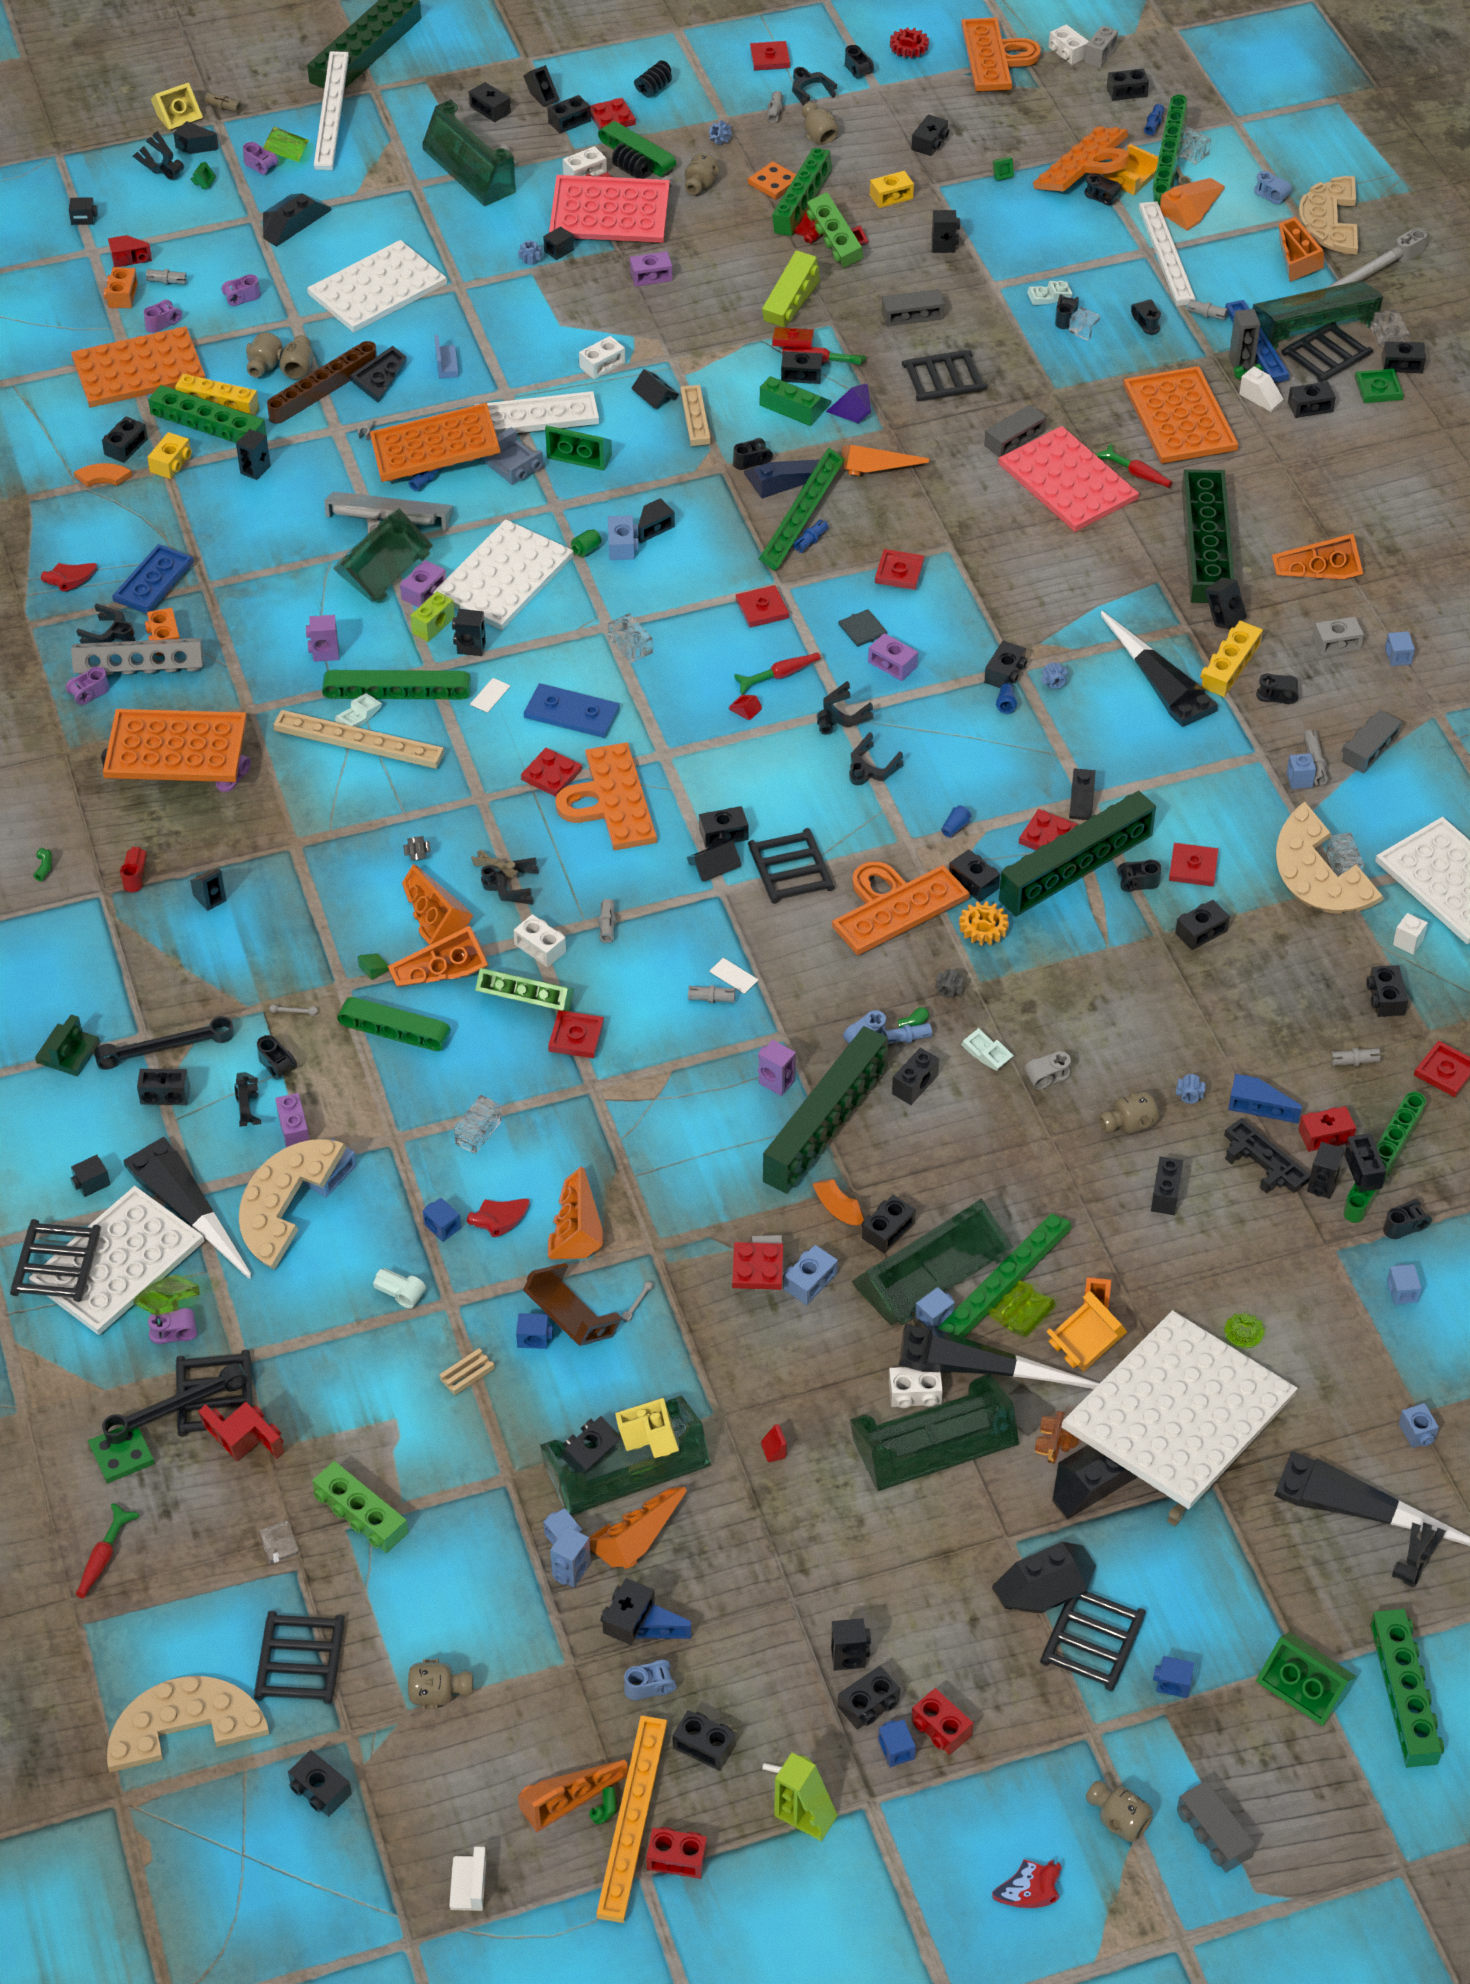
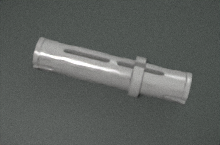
M1312 729L1305 731L1303 736L1307 752L1311 753L1316 768L1314 783L1318 785L1319 780V785L1321 786L1328 782L1325 770L1327 765L1322 757L1317 731L1314 730L1312 733Z

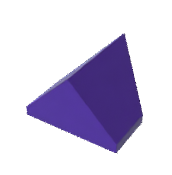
M864 383L850 388L826 412L859 424L871 413L868 385Z

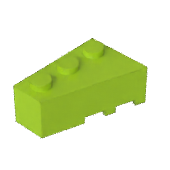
M791 1752L775 1777L774 1816L822 1842L838 1815L816 1765L806 1756H798Z

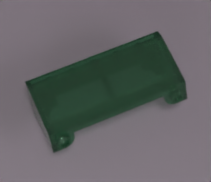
M452 99L436 105L422 143L423 150L484 207L516 193L514 156L504 148L491 150L455 117L458 106Z
M1360 280L1253 304L1252 309H1255L1260 327L1273 348L1276 349L1279 346L1278 341L1282 338L1285 340L1289 339L1290 332L1354 317H1357L1360 323L1365 321L1368 328L1377 326L1383 296L1380 291Z
M981 1198L884 1261L871 1267L855 1278L852 1283L891 1326L897 1322L903 1325L914 1318L911 1313L916 1311V1303L938 1287L943 1292L947 1291L992 1261H995L996 1264L1009 1257L1007 1252L1014 1247Z
M988 1374L976 1378L970 1383L968 1396L879 1425H876L873 1417L869 1415L850 1419L853 1441L874 1486L878 1491L1019 1445L1013 1401L995 1379Z

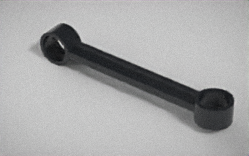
M219 1016L214 1018L207 1027L122 1047H116L113 1044H103L95 1049L94 1056L97 1066L100 1069L108 1070L116 1067L120 1060L208 1039H213L218 1043H225L234 1036L233 1022L228 1017ZM219 1027H227V1028H229V1029H228L227 1031H225V1032H216V1031H214L215 1029H217V1028H219Z
M237 1363L228 1365L221 1370L218 1377L127 1417L119 1414L108 1416L102 1423L104 1436L109 1443L120 1444L127 1440L130 1431L222 1390L233 1392L243 1388L248 1382V1377L242 1365ZM114 1425L124 1426L123 1430L119 1433H108V1430Z

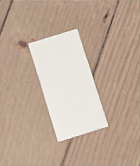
M492 678L469 705L488 713L509 689L510 685Z
M722 958L709 971L744 994L758 981L757 978L725 958Z

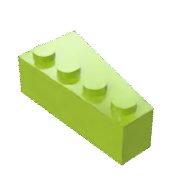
M795 251L762 308L764 321L785 328L793 319V316L820 282V267L818 266L817 257Z

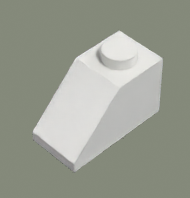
M1252 367L1242 376L1239 395L1270 412L1283 403L1284 399L1269 374L1256 367Z

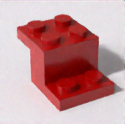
M245 1402L227 1419H224L216 1408L211 1410L206 1404L198 1411L204 1428L237 1462L259 1442L276 1459L285 1453L282 1445L284 1441L280 1437L281 1432L273 1423L270 1425L266 1423L263 1419L265 1417L264 1414L255 1405L251 1407Z

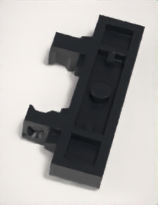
M1242 1118L1225 1129L1224 1136L1231 1141L1230 1148L1226 1151L1225 1159L1230 1164H1233L1234 1160H1240L1242 1156L1245 1158L1250 1157L1264 1168L1268 1177L1262 1178L1260 1189L1266 1194L1275 1189L1276 1186L1279 1188L1285 1186L1295 1193L1309 1183L1310 1174Z

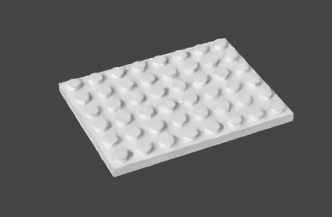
M1172 1310L1063 1420L1061 1427L1179 1504L1190 1509L1296 1395L1298 1388Z

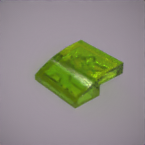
M273 127L263 149L299 162L309 140Z
M175 1274L161 1279L144 1289L133 1300V1303L156 1316L179 1310L178 1300L200 1295L199 1285Z
M1019 1280L1016 1283L1017 1285L1008 1294L1004 1295L1003 1299L994 1308H991L987 1315L1005 1328L1026 1337L1056 1305L1053 1298L1036 1293L1033 1285Z

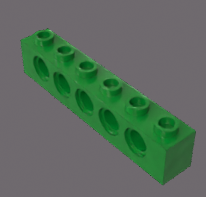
M812 148L772 213L775 234L792 236L795 232L796 227L801 222L808 208L807 202L816 197L832 170L830 150Z
M160 385L148 399L151 415L234 443L249 429L267 435L265 419Z
M1405 1609L1373 1612L1370 1627L1405 1766L1409 1768L1438 1765L1440 1756L1444 1753V1743L1442 1738L1437 1735L1438 1720L1436 1714L1431 1712L1432 1698L1430 1690L1425 1689V1670L1423 1665L1419 1666L1418 1643L1413 1642L1411 1635L1413 1634L1412 1620L1410 1618L1407 1619ZM1391 1638L1399 1639L1400 1642L1394 1641ZM1398 1661L1404 1662L1406 1665H1401ZM1403 1685H1408L1413 1689H1407ZM1409 1709H1415L1419 1713H1413ZM1415 1733H1421L1425 1737H1419Z

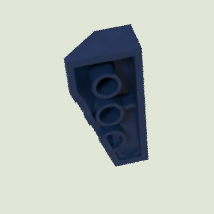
M820 459L769 462L744 470V474L763 499L804 485Z

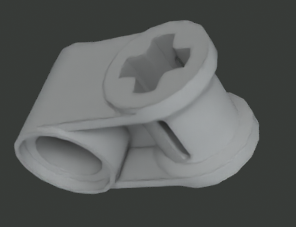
M1058 1051L1029 1061L1025 1065L1024 1070L1036 1090H1041L1069 1078L1071 1058L1067 1053Z

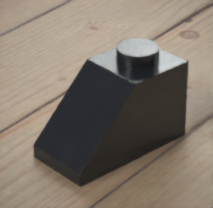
M546 65L523 75L530 94L542 107L560 100Z
M186 121L173 133L175 148L189 154L219 149L217 133Z
M661 498L643 507L638 524V541L640 543L675 527V512Z
M1073 769L1069 819L1089 820L1092 817L1096 770Z
M220 869L208 870L190 880L193 896L207 911L226 901L222 871Z

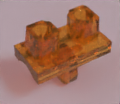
M1057 1411L1056 1417L1042 1416L1040 1432L1052 1435L1051 1438L1038 1436L1035 1452L1048 1456V1463H1056L1060 1445L1063 1452H1068L1069 1448H1075L1078 1445L1079 1438L1068 1431H1063L1064 1429L1061 1427L1065 1412Z

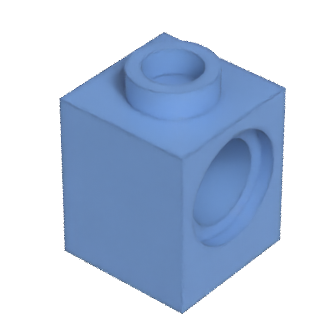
M1409 631L1388 633L1385 650L1391 666L1412 664L1415 649Z
M1311 753L1289 755L1286 774L1291 789L1313 787L1316 768Z
M1399 1264L1390 1267L1387 1284L1394 1305L1417 1303L1422 1288L1415 1265Z
M937 1287L916 1303L915 1318L929 1330L931 1327L938 1328L954 1311L955 1302L948 1293H944Z
M1423 1403L1402 1410L1399 1426L1411 1447H1424L1433 1443L1439 1427L1426 1404Z
M565 1508L559 1512L551 1513L543 1521L544 1535L552 1545L555 1544L567 1526L583 1534L581 1527Z

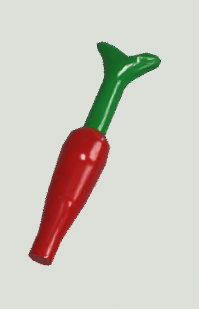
M783 347L782 355L783 351L823 353L822 364L830 360L848 362L859 366L866 360L865 355L830 353L828 349L822 347Z
M1110 444L1107 450L1095 454L1099 459L1112 460L1128 468L1131 475L1140 479L1160 484L1167 488H1170L1173 484V481L1165 478L1140 460L1130 461L1116 454L1113 450V444Z
M818 652L776 662L771 666L770 670L750 677L734 674V678L740 683V693L744 695L753 684L772 677L776 679L785 678L809 664L821 660Z
M115 1503L111 1504L113 1522L103 1541L98 1542L93 1548L80 1586L76 1591V1596L79 1598L86 1597L91 1586L109 1563L113 1554L112 1544L121 1527L129 1521L138 1519L140 1516L138 1513L125 1512Z

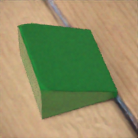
M378 953L358 956L359 967L371 980L389 971V965Z

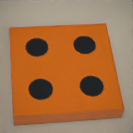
M772 161L749 177L748 184L776 200L785 194L796 174Z

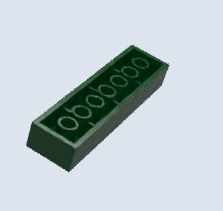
M378 0L307 64L309 83L325 89L330 51L348 52L349 59L345 90L422 19L420 0Z
M1184 469L1181 489L1190 602L1208 603L1205 592L1207 587L1222 577L1235 580L1225 470Z
M1138 790L1131 795H1127L1120 802L1110 805L1103 812L1093 815L1086 822L1076 825L1069 832L1059 835L1052 842L1040 846L1033 853L1023 856L1016 863L1006 866L1001 871L999 901L1017 917L1153 835L1156 805Z
M866 1026L861 1028L764 1151V1183L785 1194H788L793 1187L798 1186L803 1173L809 1171L817 1155H821L825 1151L827 1142L831 1138L834 1139L841 1124L849 1120L855 1106L859 1107L866 1092L874 1088L876 1079L880 1075L885 1074L888 1068V1037Z

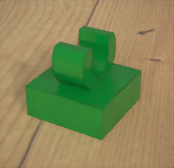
M1009 156L992 160L995 180L1014 177L1013 158Z
M207 162L200 163L192 174L194 177L191 178V181L194 185L199 184L202 189L209 188L216 175Z

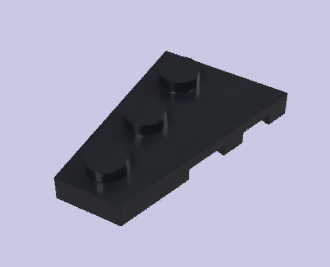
M391 346L351 374L350 381L376 402H379L405 365L407 357L394 346Z

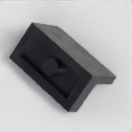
M646 369L642 370L631 387L634 392L654 409H658L666 397L675 401L679 396V393L658 375Z
M724 841L687 856L689 865L696 866L701 881H707L742 865L733 841Z

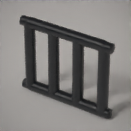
M1331 321L1281 350L1283 356L1288 355L1314 374L1318 382H1323L1373 353V349L1371 347L1366 348L1340 329L1335 321ZM1331 331L1357 350L1358 353L1352 356L1324 334ZM1317 339L1344 359V361L1339 364L1309 342ZM1301 347L1331 369L1323 372L1295 350Z
M971 350L908 359L901 362L903 368L907 369L914 385L917 401L987 390V385L982 383L971 358ZM964 359L974 384L963 386L952 360ZM945 362L954 383V388L944 389L933 363ZM926 365L936 391H924L914 366Z
M805 828L803 832L760 842H755V840L748 842L749 850L771 903L775 904L779 899L827 889V891L835 889L810 828ZM806 841L809 847L808 849L762 858L760 850ZM813 857L816 863L815 865L769 874L766 868L767 866ZM820 873L822 881L777 891L773 885L775 882Z
M32 1219L27 1229L11 1285L10 1295L18 1296L19 1293L69 1297L73 1298L76 1302H81L99 1241L101 1226L93 1225L92 1228L42 1224L38 1220ZM37 1233L89 1237L86 1248L34 1243ZM31 1253L84 1257L81 1268L28 1263ZM25 1273L78 1278L75 1288L23 1283Z
M242 1350L241 1354L192 1359H185L184 1356L176 1357V1395L213 1379L186 1380V1369L237 1363L242 1365L248 1377L247 1384L242 1388V1396L204 1399L177 1410V1433L179 1437L186 1436L188 1432L207 1431L202 1421L187 1422V1411L200 1410L205 1404L210 1409L236 1407L243 1405L245 1402L253 1407L251 1357L249 1350Z
M1090 1592L1064 1603L1043 1651L1040 1663L1045 1666L1051 1663L1104 1684L1105 1689L1108 1691H1114L1142 1626L1146 1611L1142 1608H1138L1136 1611ZM1079 1599L1132 1620L1128 1631L1126 1632L1073 1611L1077 1600ZM1068 1621L1123 1641L1119 1652H1113L1065 1633L1064 1630ZM1059 1642L1114 1663L1110 1674H1105L1055 1654Z
M268 1611L254 1689V1699L263 1700L264 1697L323 1700L325 1704H332L345 1616L340 1614L336 1615L335 1618L277 1615L275 1611ZM275 1626L333 1629L331 1642L275 1639ZM272 1649L330 1653L328 1665L270 1662ZM268 1673L326 1676L324 1689L266 1686Z

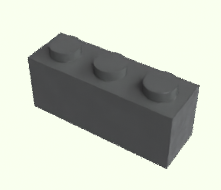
M939 289L882 296L881 312L886 327L944 319V302Z
M1255 309L1235 311L1229 359L1233 369L1238 365H1242L1244 370H1249L1255 365L1260 322Z
M1028 405L985 430L984 446L998 457H1001L1043 434L1046 427V416L1033 406Z
M1381 710L1374 716H1370L1365 726L1356 731L1354 738L1351 741H1346L1342 748V762L1364 774L1399 737L1402 721Z
M1206 1780L1179 1796L1177 1806L1179 1817L1184 1823L1188 1822L1193 1829L1197 1841L1207 1847L1212 1861L1217 1866H1221L1225 1873L1253 1857L1255 1843Z

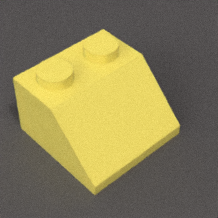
M189 82L157 93L151 98L157 116L168 130L180 127L186 121L194 122L203 118Z

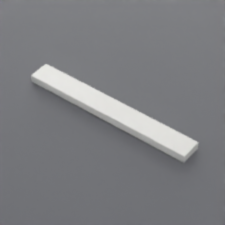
M330 51L314 170L333 171L349 59L348 52Z
M1158 201L1139 203L1141 217L1175 305H1188L1190 299L1195 300V296Z

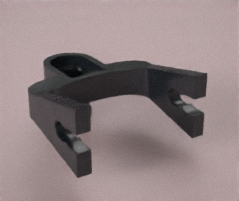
M796 67L793 70L792 92L803 106L810 101V95L804 92L802 88L812 83H822L831 97H836L834 90L837 89V84L822 72L811 74L804 67Z
M157 130L152 135L155 140L149 137L146 142L163 155L162 162L156 163L145 146L139 150L141 154L136 152L132 157L153 173L158 174L162 172L169 180H175L180 175V171L184 169V164L178 159L172 162L173 152Z
M97 603L94 607L99 612V620H114L111 627L102 635H96L79 628L76 631L77 635L82 637L79 640L80 643L112 642L114 639H121L122 642L136 641L133 626L131 623L126 622L123 612Z
M846 681L823 698L824 709L817 713L819 732L828 735L833 732V725L837 723L844 727H852L874 719L871 712L873 704L869 702L853 715H846L839 711L833 704L851 698L848 691L850 683Z
M869 732L851 753L850 782L854 785H862L870 777L878 781H884L904 766L901 760L903 753L899 751L884 769H879L866 763L860 756L874 747V742L871 741L873 734Z
M536 857L513 861L515 866L512 869L518 872L539 874L538 866H536ZM491 865L484 866L481 869V882L485 890L498 891L499 898L502 901L533 905L534 900L533 896H531V888L507 891L506 885L509 877L503 871H495V868Z
M247 1072L237 1073L234 1085L235 1097L239 1105V1127L247 1126L249 1122L253 1125L261 1124V1119L251 1114L248 1099L258 1098L259 1096L257 1092L258 1078Z
M1412 1522L1407 1556L1408 1565L1398 1561L1392 1572V1577L1403 1580L1404 1584L1413 1588L1416 1587L1423 1568L1427 1566L1432 1554L1447 1532L1441 1528H1437V1531L1432 1530L1433 1525L1423 1522L1421 1540L1418 1539L1421 1525Z

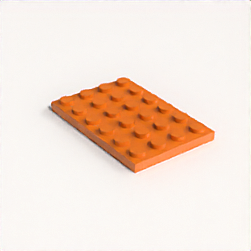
M186 326L71 352L89 408L153 394L160 385L175 389L183 374L205 378Z
M1199 366L1123 380V386L1161 464L1238 450V442Z
M487 402L370 431L381 482L393 481L397 478L413 476L417 473L433 471L437 468L453 466L457 463L473 461L477 458L501 453Z
M116 709L103 776L104 778L236 782L247 715L245 712Z

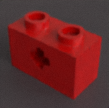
M1344 1106L1302 1115L1298 1130L1308 1152L1318 1150L1321 1142L1333 1146L1346 1144L1348 1137L1355 1136L1356 1126L1347 1107Z

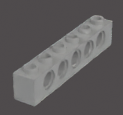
M202 638L73 644L71 647L73 674L79 673V675L93 667H102L106 675H112L115 671H122V674H133L135 670H143L144 673H154L156 669H165V672L178 671V668H186L187 671H197L204 664ZM182 651L186 654L187 658L179 660L175 653ZM139 653L143 656L144 660L136 662L132 655ZM154 653H163L165 656V660H156L154 657ZM111 655H119L122 658V662H113ZM90 656H98L101 662L93 664L90 661Z

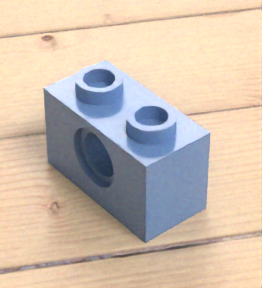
M633 515L608 516L609 560L634 559V551H638V538H634V536L638 535L637 524H633Z
M814 1245L809 1251H805L801 1255L799 1261L793 1267L790 1266L785 1271L783 1276L784 1290L805 1305H808L838 1274V1260Z

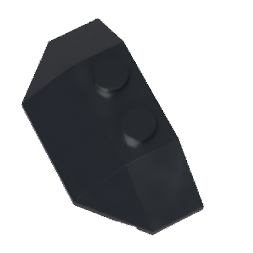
M303 193L290 194L263 212V239L277 247L330 212L331 207Z
M1087 1445L1058 1462L1052 1501L1063 1515L1069 1519L1138 1478V1476L1090 1445Z
M1060 1542L1017 1561L992 1585V1589L1005 1609L1012 1610L1013 1608L1041 1614L1086 1594L1095 1572L1096 1564L1083 1545Z

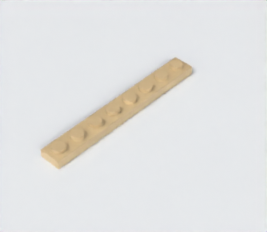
M285 710L280 711L273 724L274 731L437 769L444 755L443 747Z

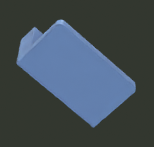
M434 335L439 379L459 377L455 345L440 346L438 335Z

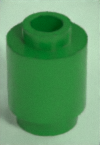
M594 529L586 530L571 540V549L574 550L575 555L584 557L599 547L602 538L598 531Z

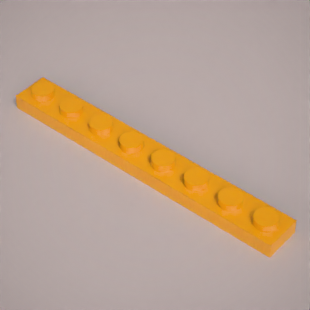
M647 1716L640 1717L596 1913L597 1919L624 1923L667 1729V1720Z

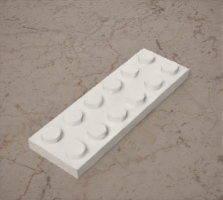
M593 391L487 403L496 435L510 427L514 428L517 433L545 430L546 425L557 428H569L599 424Z

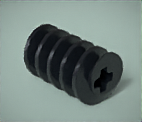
M664 60L658 61L634 80L635 88L645 97H652L658 90L671 82L670 65Z
M620 143L614 149L612 154L614 166L619 167V169L637 179H645L652 172L653 161L648 159V157L643 156L639 152L637 153L636 150L626 146L624 143Z

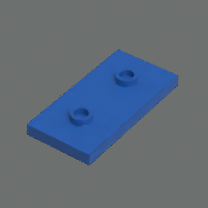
M158 544L112 595L113 601L147 614V612L155 608L194 563L193 557Z
M539 683L524 711V718L605 738L620 709V703Z

